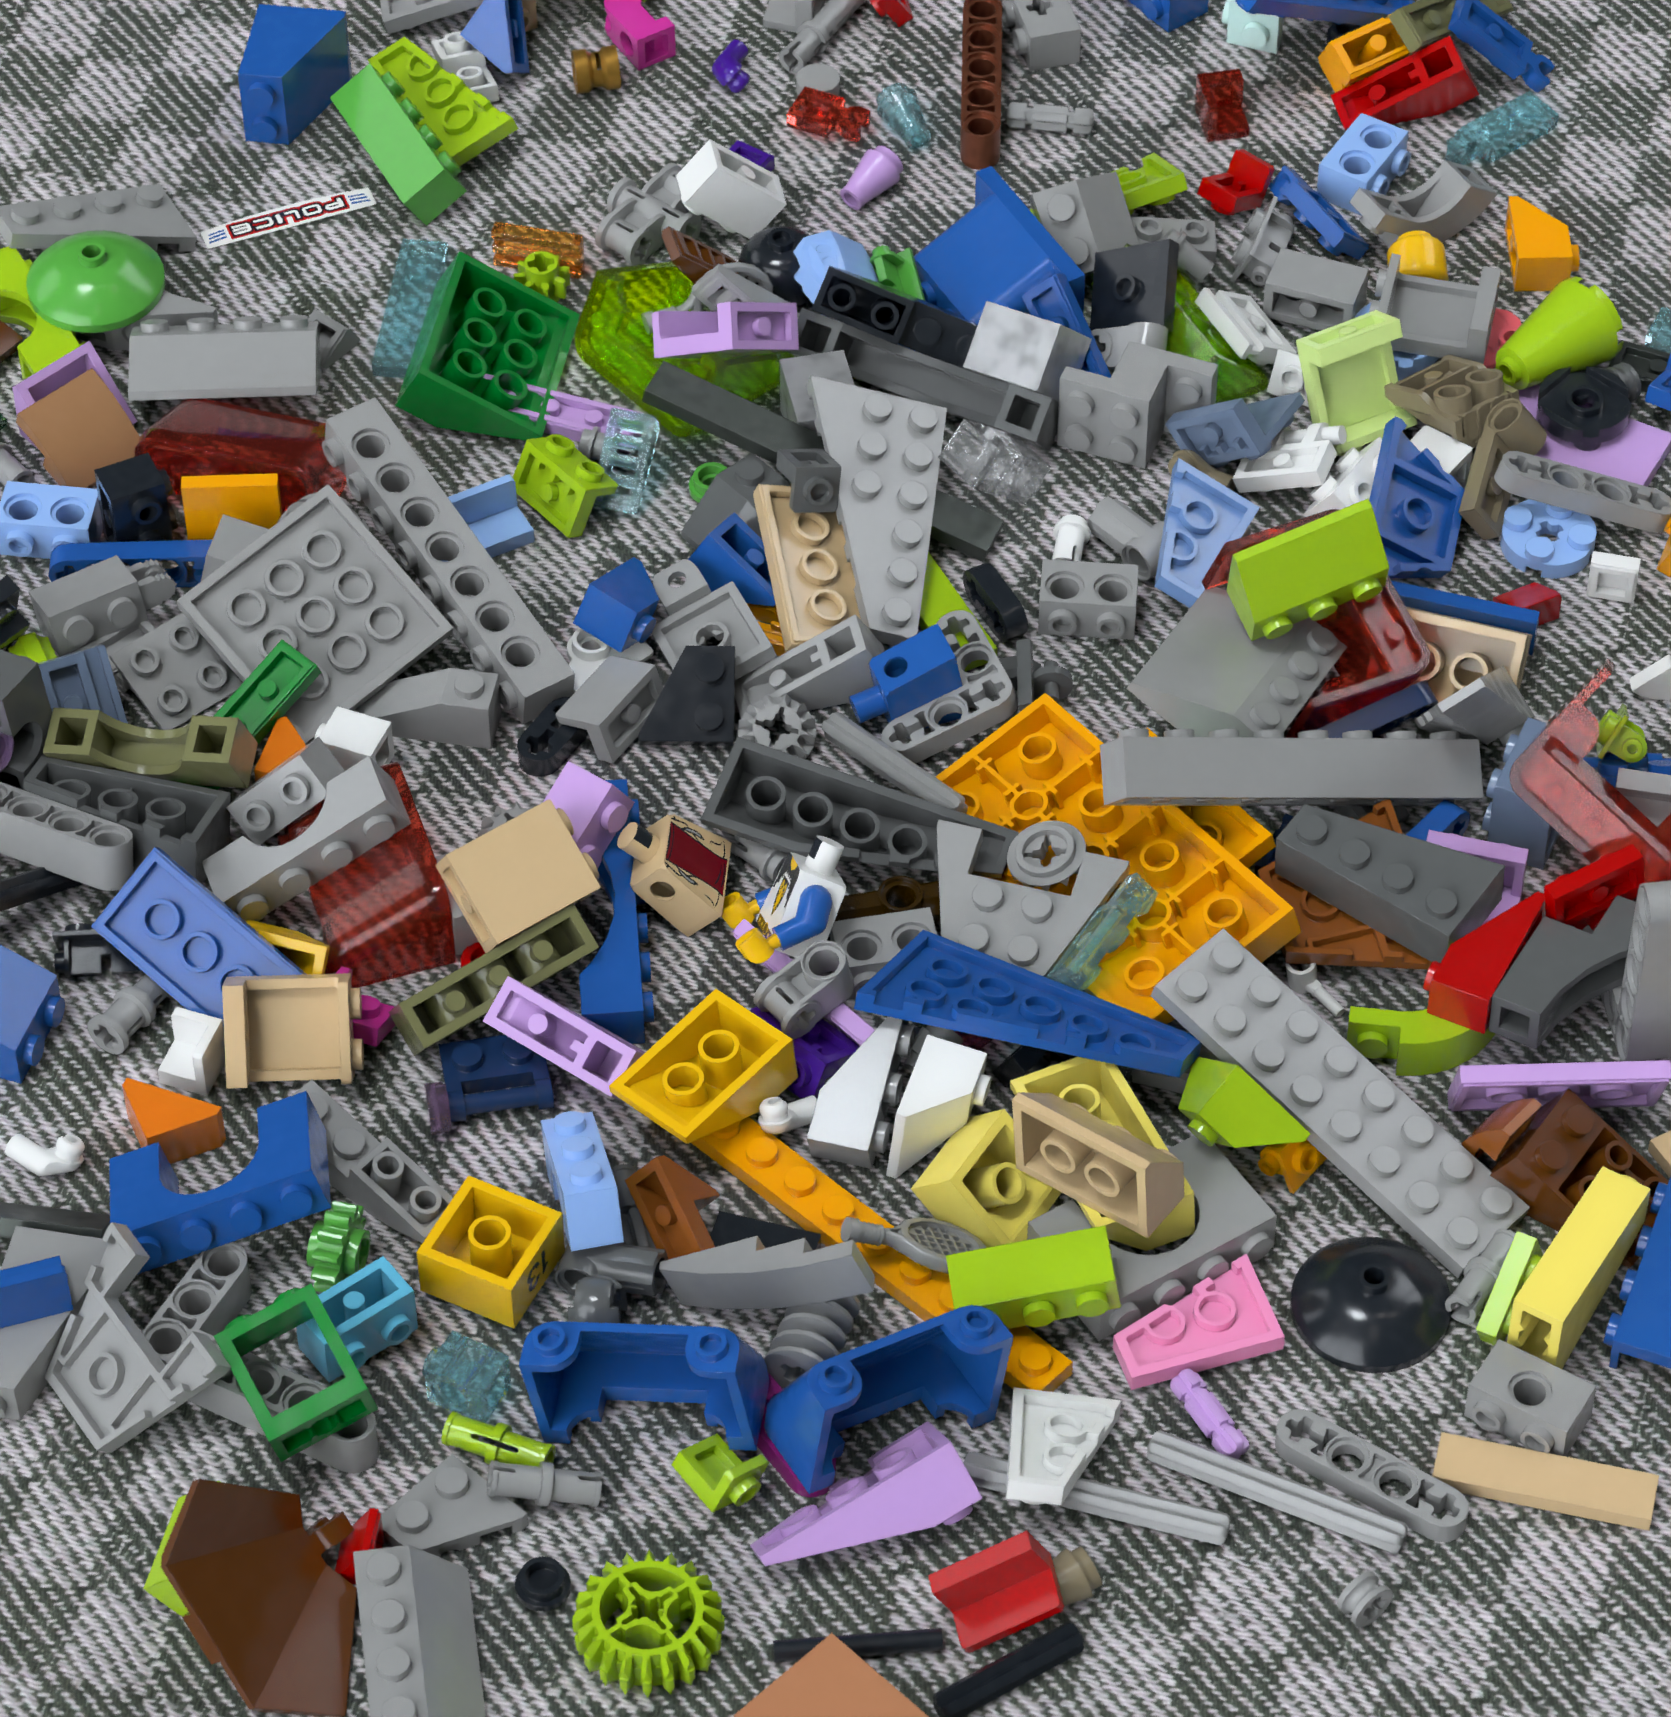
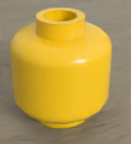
M1418 230L1406 232L1400 235L1396 242L1388 249V266L1391 254L1401 255L1400 273L1448 281L1444 244L1428 232Z

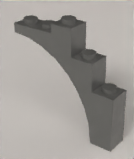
M1617 895L1592 934L1544 916L1492 995L1489 1031L1537 1049L1552 1029L1582 1004L1615 987L1622 986L1636 902Z

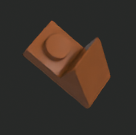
M665 1155L657 1156L625 1180L656 1249L666 1250L668 1259L715 1247L699 1213L701 1209L720 1196L713 1187Z

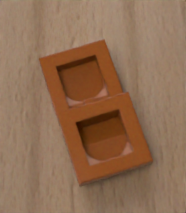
M1528 1098L1503 1105L1494 1111L1461 1145L1476 1159L1486 1153L1496 1161L1527 1131L1542 1104L1535 1098Z

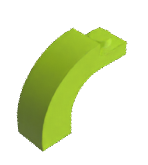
M1350 1006L1347 1041L1366 1058L1397 1059L1395 1076H1422L1446 1071L1465 1063L1480 1053L1488 1045L1495 1033L1490 1032L1488 1027L1486 1033L1482 1034L1427 1013V1009L1408 1012Z

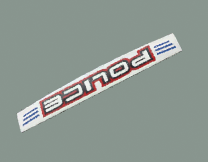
M369 188L357 189L257 213L202 231L200 234L207 249H212L376 205V202Z

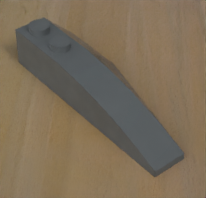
M738 736L701 817V824L786 853L792 852L807 857L816 836L820 835L844 846L839 861L938 871L937 823L940 819L981 828L983 830V842L972 875L1001 879L1007 866L1009 846L1019 834V832Z

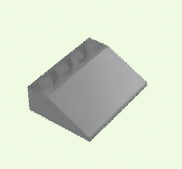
M1208 585L1126 689L1176 729H1193L1194 737H1209L1210 731L1221 729L1239 730V737H1254L1253 733L1261 730L1279 729L1285 731L1346 650L1347 646L1339 641L1330 630L1322 627L1316 621H1312L1310 617L1293 624V628L1289 632L1278 638L1266 639L1264 636L1251 642L1227 590Z

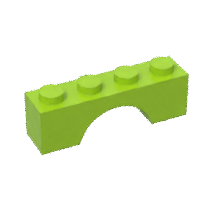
M8 246L0 249V320L4 323L22 326L32 332L28 338L17 346L22 379L25 380L85 342L78 343L75 332L56 327L45 321L35 312L30 304L26 287L27 275L33 263L30 259L23 260L16 248Z

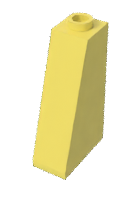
M1602 1166L1514 1298L1507 1343L1563 1369L1645 1222L1650 1188L1638 1183L1630 1176L1620 1175Z

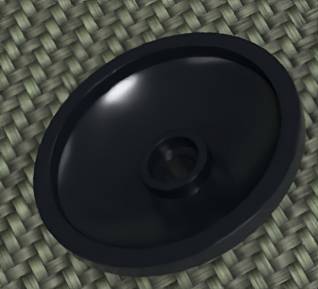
M1381 1237L1346 1238L1319 1249L1298 1270L1293 1281L1290 1297L1293 1323L1304 1342L1325 1360L1342 1368L1363 1373L1394 1372L1424 1360L1443 1341L1449 1328L1452 1312H1447L1445 1309V1302L1451 1295L1449 1287L1434 1263L1408 1245ZM1368 1282H1376L1379 1284H1370Z

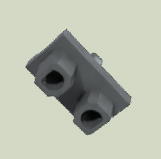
M1031 638L1016 640L1017 655L999 659L1012 682L1013 688L1017 689L1015 693L1018 699L1017 710L1011 717L1000 722V727L1044 693L1059 703V700L1067 697L1073 689L1071 673L1067 669L1058 666L1056 661H1047L1044 663V667H1041L1040 663L1033 660V643ZM997 695L994 696V701L999 699Z

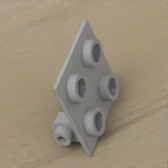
M183 613L109 655V658L119 671V673L114 675L118 688L122 692L129 689L133 691L161 730L176 729L191 720L192 715H199L231 696L242 685L237 675Z

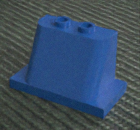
M992 166L976 172L975 207L914 255L925 301L956 313L959 317L978 324L986 301L1030 314L1022 295L1054 274L1065 273L1084 315L1085 274Z

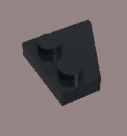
M685 646L639 733L640 745H734L735 646Z

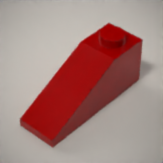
M1449 35L1330 96L1345 131H1347L1360 113L1389 124H1396L1440 115L1480 94L1464 58Z
M1539 891L1453 942L1441 962L1434 960L1431 963L1423 984V989L1429 991L1427 1013L1482 1034L1486 1033L1490 1022L1492 995L1545 916L1544 893Z

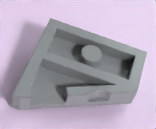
M451 1454L381 1516L384 1542L389 1546L411 1545L440 1557L442 1553L449 1550L460 1551L481 1544L480 1536L507 1527L511 1528L512 1533L522 1531L528 1526V1514L508 1497L487 1496V1481L455 1455Z

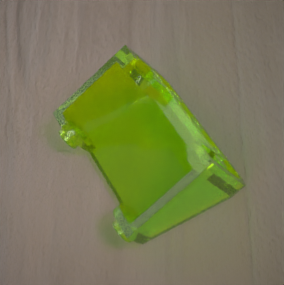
M672 261L599 269L594 277L576 327L574 341L577 353L585 363L672 434L678 437L699 435L704 430L642 402L646 387L663 361L750 402L780 385V359L794 357L786 351L749 355V357L721 358L716 353L702 354L701 358H654L653 333L647 334L642 321V313L648 311L656 312L667 307L682 305L690 296L692 286L694 285Z

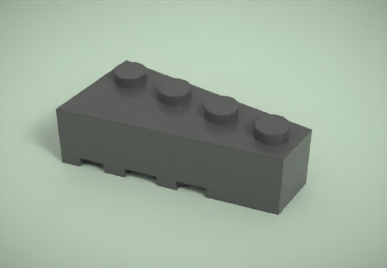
M45 756L40 757L23 780V790L130 829L133 834L134 872L153 848L157 847L161 848L203 884L207 875L202 861L230 844V812L226 808L230 804V792Z
M1307 804L1301 807L1276 838V874L1431 962L1434 960L1441 962L1450 945L1480 927L1502 900L1505 865Z

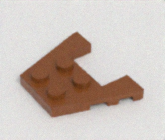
M1390 799L1382 800L1373 805L1372 812L1358 819L1359 821L1403 834ZM1275 861L1258 870V878L1294 908L1301 929L1299 935L1281 948L1286 963L1429 969L1431 961L1276 874Z

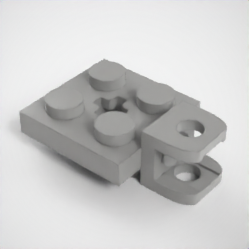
M682 559L654 575L653 586L668 617L657 622L651 634L672 670L685 646H707L706 640L713 636L717 640H722L717 646H735V680L777 657L773 646L733 581L711 592L697 566L687 559ZM674 578H686L682 586L677 588L670 587V583Z

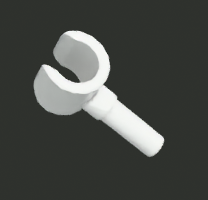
M1316 963L1301 964L1303 971H1296L1291 965L1286 964L1288 986L1291 990L1300 994L1310 993L1335 1018H1338L1345 1012V1008L1318 981Z

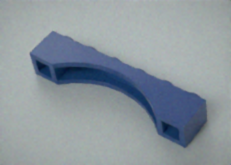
M627 779L605 780L613 784L628 797ZM631 799L635 803L628 813L627 821L616 832L602 855V860L598 867V880L603 885L611 901L614 916L606 940L595 958L579 974L581 1015L631 1044L645 1043L644 1023L654 1022L652 991L642 992V983L651 982L650 953L639 952V944L648 943L647 913L636 912V905H644L646 903L632 890L630 885L634 857L617 846L620 833L629 823L636 822L640 825L638 799Z

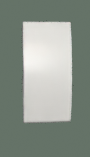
M461 32L449 33L443 39L431 41L435 60L438 61L444 70L450 74L454 73L463 80L468 88L476 94L479 92L490 102L499 101L498 85L486 67L485 56L460 35Z

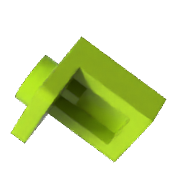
M717 1433L679 1451L671 1465L713 1513L732 1503L736 1506H741L751 1500L761 1488L759 1479L767 1468L769 1461L760 1454L746 1462H742Z

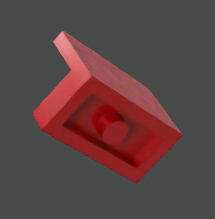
M1027 1530L928 1575L932 1594L953 1613L960 1646L967 1653L976 1651L1064 1610V1602L1051 1554Z

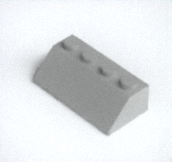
M306 315L282 316L279 323H261V317L257 316L237 317L233 319V324H215V319L192 318L187 320V325L168 326V320L149 319L141 321L140 327H133L129 336V401L316 395L322 376L319 321L308 322V316Z
M411 1545L353 1552L370 1717H486L468 1569Z

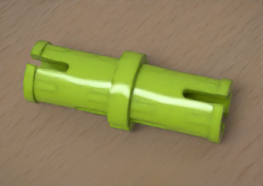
M452 1411L448 1416L441 1437L442 1444L446 1446L451 1445L485 1457V1463L488 1465L494 1460L500 1463L538 1467L541 1461L553 1463L556 1452L555 1445L546 1444L512 1432L511 1425L499 1422L496 1426L462 1416L455 1411ZM479 1437H485L517 1448L518 1452L514 1453L479 1441Z

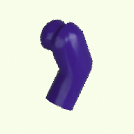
M732 40L715 60L712 68V73L722 86L727 85L733 93H739L750 81L749 74L741 69V63L748 55V48L739 40Z

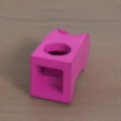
M604 0V8L607 13L605 31L612 42L638 71L676 55L675 25L666 16L655 20L642 6V0Z

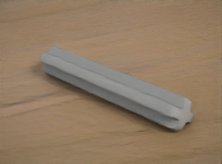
M834 712L830 715L829 719L823 721L821 728L825 732V738L908 795L966 814L968 806L965 803L964 796L842 713Z

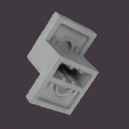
M1129 341L1111 378L1066 366L1059 383L1057 445L1145 469L1163 432L1170 433L1165 423L1174 413L1216 404L1218 364Z

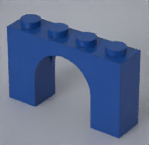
M307 1091L257 1108L259 1141L256 1154L241 1173L227 1183L212 1190L197 1194H179V1179L159 1142L109 1159L110 1223L127 1225L150 1256L138 1274L331 1208L326 1128Z

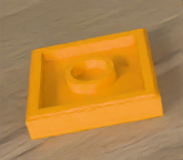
M278 473L181 476V493L188 540L213 539L223 514L267 529L273 527L282 516Z

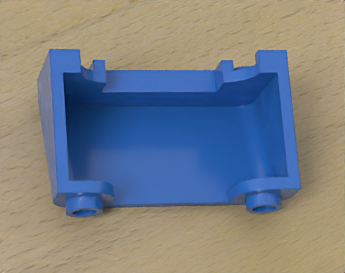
M969 1305L952 1310L819 1362L770 1399L764 1419L765 1431L809 1494L833 1485L835 1469L832 1459L842 1456L845 1444L838 1433L842 1430L918 1400L924 1403L935 1419L943 1416L945 1410L957 1411L966 1415V1422L972 1429L995 1420L1014 1336L992 1310L983 1306Z
M553 1321L545 1322L535 1327L524 1341L519 1367L544 1442L570 1443L572 1438L571 1430L578 1422L590 1417L591 1422H602L606 1400L705 1403L704 1416L707 1426H718L720 1424L724 1427L730 1450H757L769 1389L767 1365L760 1353L726 1328Z

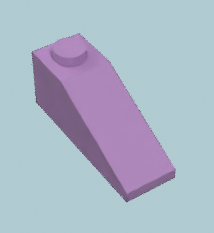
M509 976L506 978L483 1019V1022L608 1096L619 1100L621 1099L610 1092L609 1085L645 1053V1051Z

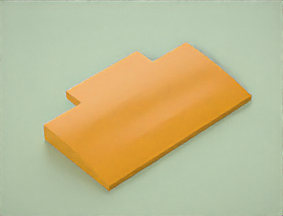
M1044 693L938 774L936 778L964 796L965 803L968 806L967 815L1019 833L1027 827L1043 821L1066 822L1081 832L1086 843L1087 852L1129 861L1130 872L1128 878L1122 886L1118 885L1108 897L1107 906L1096 919L1092 918L1078 937V944L1067 956L1060 968L1088 994L1168 1024L1175 1020V1018L1151 997L1154 986L1223 928L1261 963L1301 933L1294 908L1248 869L1276 847L1273 835L1240 806L1104 805L1100 745L1104 743L1048 694ZM1148 727L1146 728L1149 730V737H1158ZM1051 845L1045 858L1040 860L1044 867L1048 866L1051 863L1052 857L1056 856ZM1008 865L1002 879L986 877L1024 886L1019 880L1013 879ZM1073 874L1069 877L1067 886L1059 882L1051 885L1048 891L1070 896L1078 874ZM1039 886L1033 887V888H1035V889L1043 890V889H1042L1041 887H1039Z

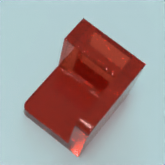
M1240 69L1197 74L1195 110L1207 142L1249 136L1250 127L1242 108L1244 79Z

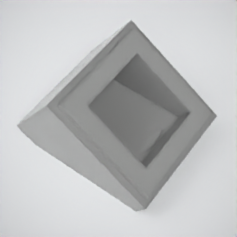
M314 309L308 318V322L319 321L321 366L325 369L339 360L360 341V338L350 329L317 309Z

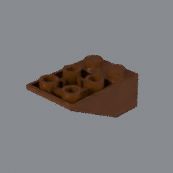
M1569 1088L1540 1108L1527 1131L1506 1150L1490 1174L1491 1177L1512 1190L1530 1207L1526 1214L1527 1216L1558 1232L1602 1166L1620 1175L1630 1176L1638 1183L1651 1189L1646 1218L1643 1224L1649 1227H1653L1657 1214L1650 1212L1659 1182L1669 1183L1659 1171ZM1642 1227L1621 1263L1628 1268L1632 1267L1639 1258L1635 1256V1250Z

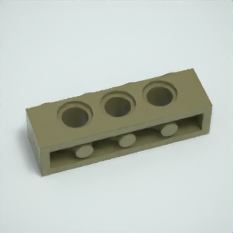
M573 903L402 1001L388 1013L412 1054L416 1056L485 1016L508 976L533 988L597 950L599 946Z

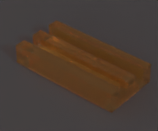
M495 221L491 231V237L494 239L492 244V252H495L493 257L494 266L518 269L517 262L519 260L524 261L533 252L546 251L559 256L560 267L569 266L571 278L581 279L585 269L583 235Z

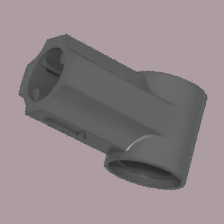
M568 1243L556 1270L555 1281L562 1290L575 1296V1290H570L573 1284L583 1277L602 1275L615 1279L625 1288L626 1293L655 1297L657 1294L662 1295L667 1283L659 1270L660 1262L669 1259L666 1250L617 1243L571 1252Z

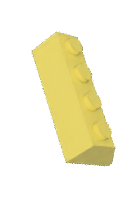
M1075 1057L1010 1080V1088L1014 1095L1018 1092L1052 1093L1069 1103H1077L1083 1106L1090 1114L1113 1126L1125 1128L1134 1137L1157 1149L1169 1151L1123 1074L1115 1064ZM1185 1177L1184 1198L1148 1238L1078 1202L1092 1228L1106 1225L1108 1239L1144 1251H1149L1190 1236L1195 1232L1194 1191Z

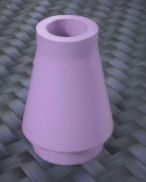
M877 146L874 150H867L848 183L840 191L842 200L852 209L860 210L867 202L899 182L900 173L903 171L901 160L893 151L884 146Z

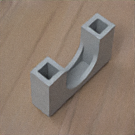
M1193 1135L1168 1148L1170 1153L1184 1163V1177L1194 1191L1195 1232L1184 1244L1165 1253L1143 1255L1125 1251L1110 1243L1122 1308L1111 1309L1095 1317L1078 1316L1098 1341L1115 1332H1120L1164 1304L1172 1306L1180 1301L1184 1295L1192 1292L1194 1285L1207 1277L1214 1280L1230 1270L1231 1263L1246 1253L1250 1262H1256L1263 1258L1270 1249L1274 1248L1277 1215L1215 1144L1210 1147ZM1071 1199L1029 1221L1027 1240L1092 1228L1083 1211Z

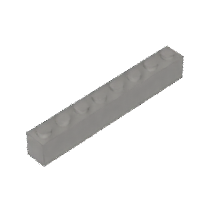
M1133 728L1118 731L1117 739L1100 745L1104 805L1303 806L1307 804L1310 806H1373L1382 800L1390 799L1393 806H1437L1443 800H1449L1457 806H1461L1484 798L1479 739H1460L1458 731L1434 732L1429 734V739H1416L1415 731H1394L1386 733V738H1372V731L1356 730L1342 733V738H1328L1327 730H1308L1299 732L1298 738H1284V731L1279 729L1256 731L1253 733L1254 737H1239V730L1237 729L1210 731L1209 737H1194L1193 729H1173L1164 731V737H1149L1148 729Z

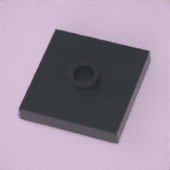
M1166 239L1095 252L1090 330L1128 326L1135 322H1151L1165 326L1168 329V333L1173 332L1179 243Z

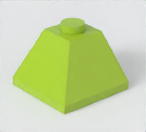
M1198 1057L1192 1064L1178 1109L1191 1120L1187 1126L1189 1131L1204 1144L1212 1147L1214 1143L1239 1148L1304 1142L1309 1137L1310 1133L1238 1065Z

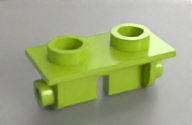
M1623 703L1616 713L1608 709L1593 733L1596 736L1594 740L1597 742V756L1600 759L1604 757L1607 751H1610L1624 761L1634 763L1640 761L1646 755L1647 743L1642 728L1628 720L1627 706Z

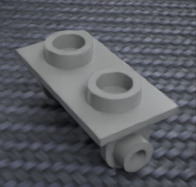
M1274 196L1264 210L1257 207L1247 221L1244 231L1250 235L1248 238L1243 237L1231 258L1233 262L1237 263L1230 279L1231 282L1234 283L1239 275L1243 273L1250 277L1254 284L1264 286L1281 247L1287 248L1295 227L1289 215L1273 210L1278 197Z

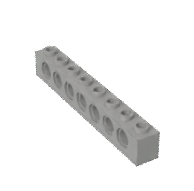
M376 397L326 419L325 441L322 442V449L327 461L332 467L338 466L346 476V482L352 496L357 501L363 500L371 511V519L377 531L382 536L387 534L395 545V551L401 565L406 570H413L420 580L422 592L433 605H438L447 621L453 626V634L451 635L456 640L462 639L468 647L476 670L499 674L500 698L503 708L507 711L512 710L523 725L537 718L547 705L555 699L571 697L574 690V671ZM490 629H495V630H499V631L493 632V631H489V630H490ZM520 664L524 665L525 667H516L513 665Z

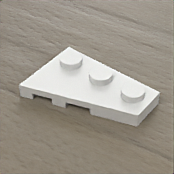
M1014 1387L1010 1413L1006 1499L1021 1500L1031 1505H1041L1044 1503L1062 1505L1118 1421L1122 1400Z

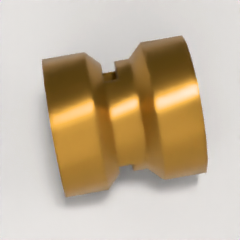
M615 45L603 46L598 52L590 53L586 49L571 50L572 73L576 94L589 93L594 87H603L606 90L621 88L620 66Z

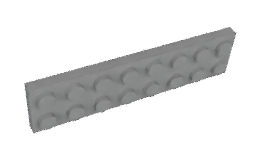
M1224 928L1154 986L1151 997L1220 1061L1236 1064L1241 1067L1310 1133L1306 1139L1455 1277L1459 1278L1464 1273L1465 1266L1470 1259L1481 1255L1493 1238L1495 1231L1498 1229L1511 1230L1526 1216L1530 1207L1512 1190L1491 1177L1490 1174L1492 1172Z

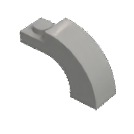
M1444 160L1428 181L1407 194L1387 196L1359 188L1349 203L1362 215L1360 222L1370 231L1376 233L1390 248L1400 235L1415 230L1428 232L1441 242L1446 241L1473 222L1493 201L1497 193L1471 167Z

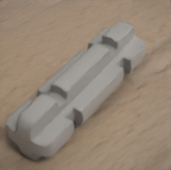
M1011 102L1008 106L1007 125L1010 128L1025 129L1026 125H1032L1031 130L1067 133V129H1073V134L1083 135L1091 134L1093 129L1094 113L1090 108L1075 107V111H1069V106L1034 103L1033 108L1027 107L1028 103Z

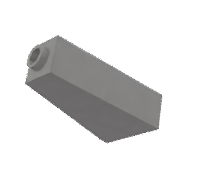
M21 1226L15 1227L1 1270L60 1256L68 1278L73 1310L0 1329V1418L21 1421L48 1384L44 1376L70 1314H79L89 1291L84 1284L91 1265L99 1266L108 1246V1243L103 1241L102 1238Z

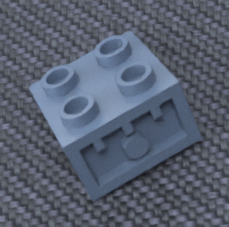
M1300 392L1246 404L1242 398L1174 413L1165 425L1181 450H1193L1209 465L1218 468L1232 460L1246 457L1248 460H1255L1266 454L1272 447L1271 441L1281 430L1288 427L1294 421V413L1305 400Z

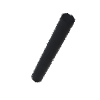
M941 1628L836 1636L859 1657L943 1650ZM827 1636L773 1640L774 1663L799 1661Z

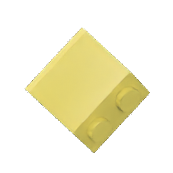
M1005 1109L969 1117L967 1124L950 1137L911 1188L935 1219L954 1224L978 1237L986 1247L1027 1240L1028 1222L1048 1212L1062 1193L1016 1168L1013 1119Z

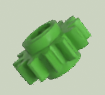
M333 1200L331 1211L326 1210L324 1220H318L315 1223L309 1238L306 1256L308 1266L313 1267L311 1279L315 1280L313 1287L315 1291L322 1293L365 1267L371 1239L369 1230H364L366 1218L362 1217L364 1206Z

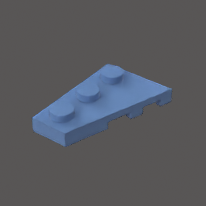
M1178 458L1172 468L1154 587L1191 608L1207 586H1212L1260 507Z

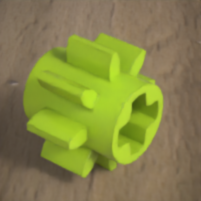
M537 251L529 254L524 261L519 260L517 262L518 273L513 274L514 280L555 302H558L560 298H566V287L570 285L569 266H559L558 255L546 251Z

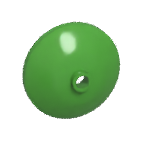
M95 230L70 235L44 250L29 269L26 287L31 306L48 323L73 332L99 333L120 329L147 315L157 305L163 295L165 272L160 257L145 242L120 232Z

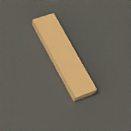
M1441 1432L1432 1475L1456 1488L1462 1494L1648 1531L1650 1530L1659 1475L1444 1432Z

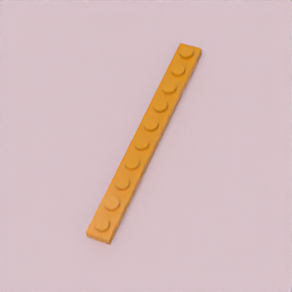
M750 1117L691 1142L804 1230L821 1234V1243L826 1247L843 1243L841 1239V1226L847 1217L857 1218L866 1223L883 1225L884 1228H894L884 1218L774 1135L763 1131L760 1125ZM855 1243L875 1275V1284L923 1321L954 1310L949 1274L922 1266L890 1246ZM1021 1326L1008 1329L1014 1337L1004 1383L1012 1389L1016 1387L1053 1392L1072 1375L1073 1361L1028 1327Z

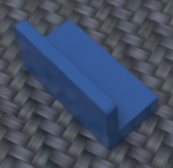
M60 1256L0 1270V1329L73 1310L68 1278Z

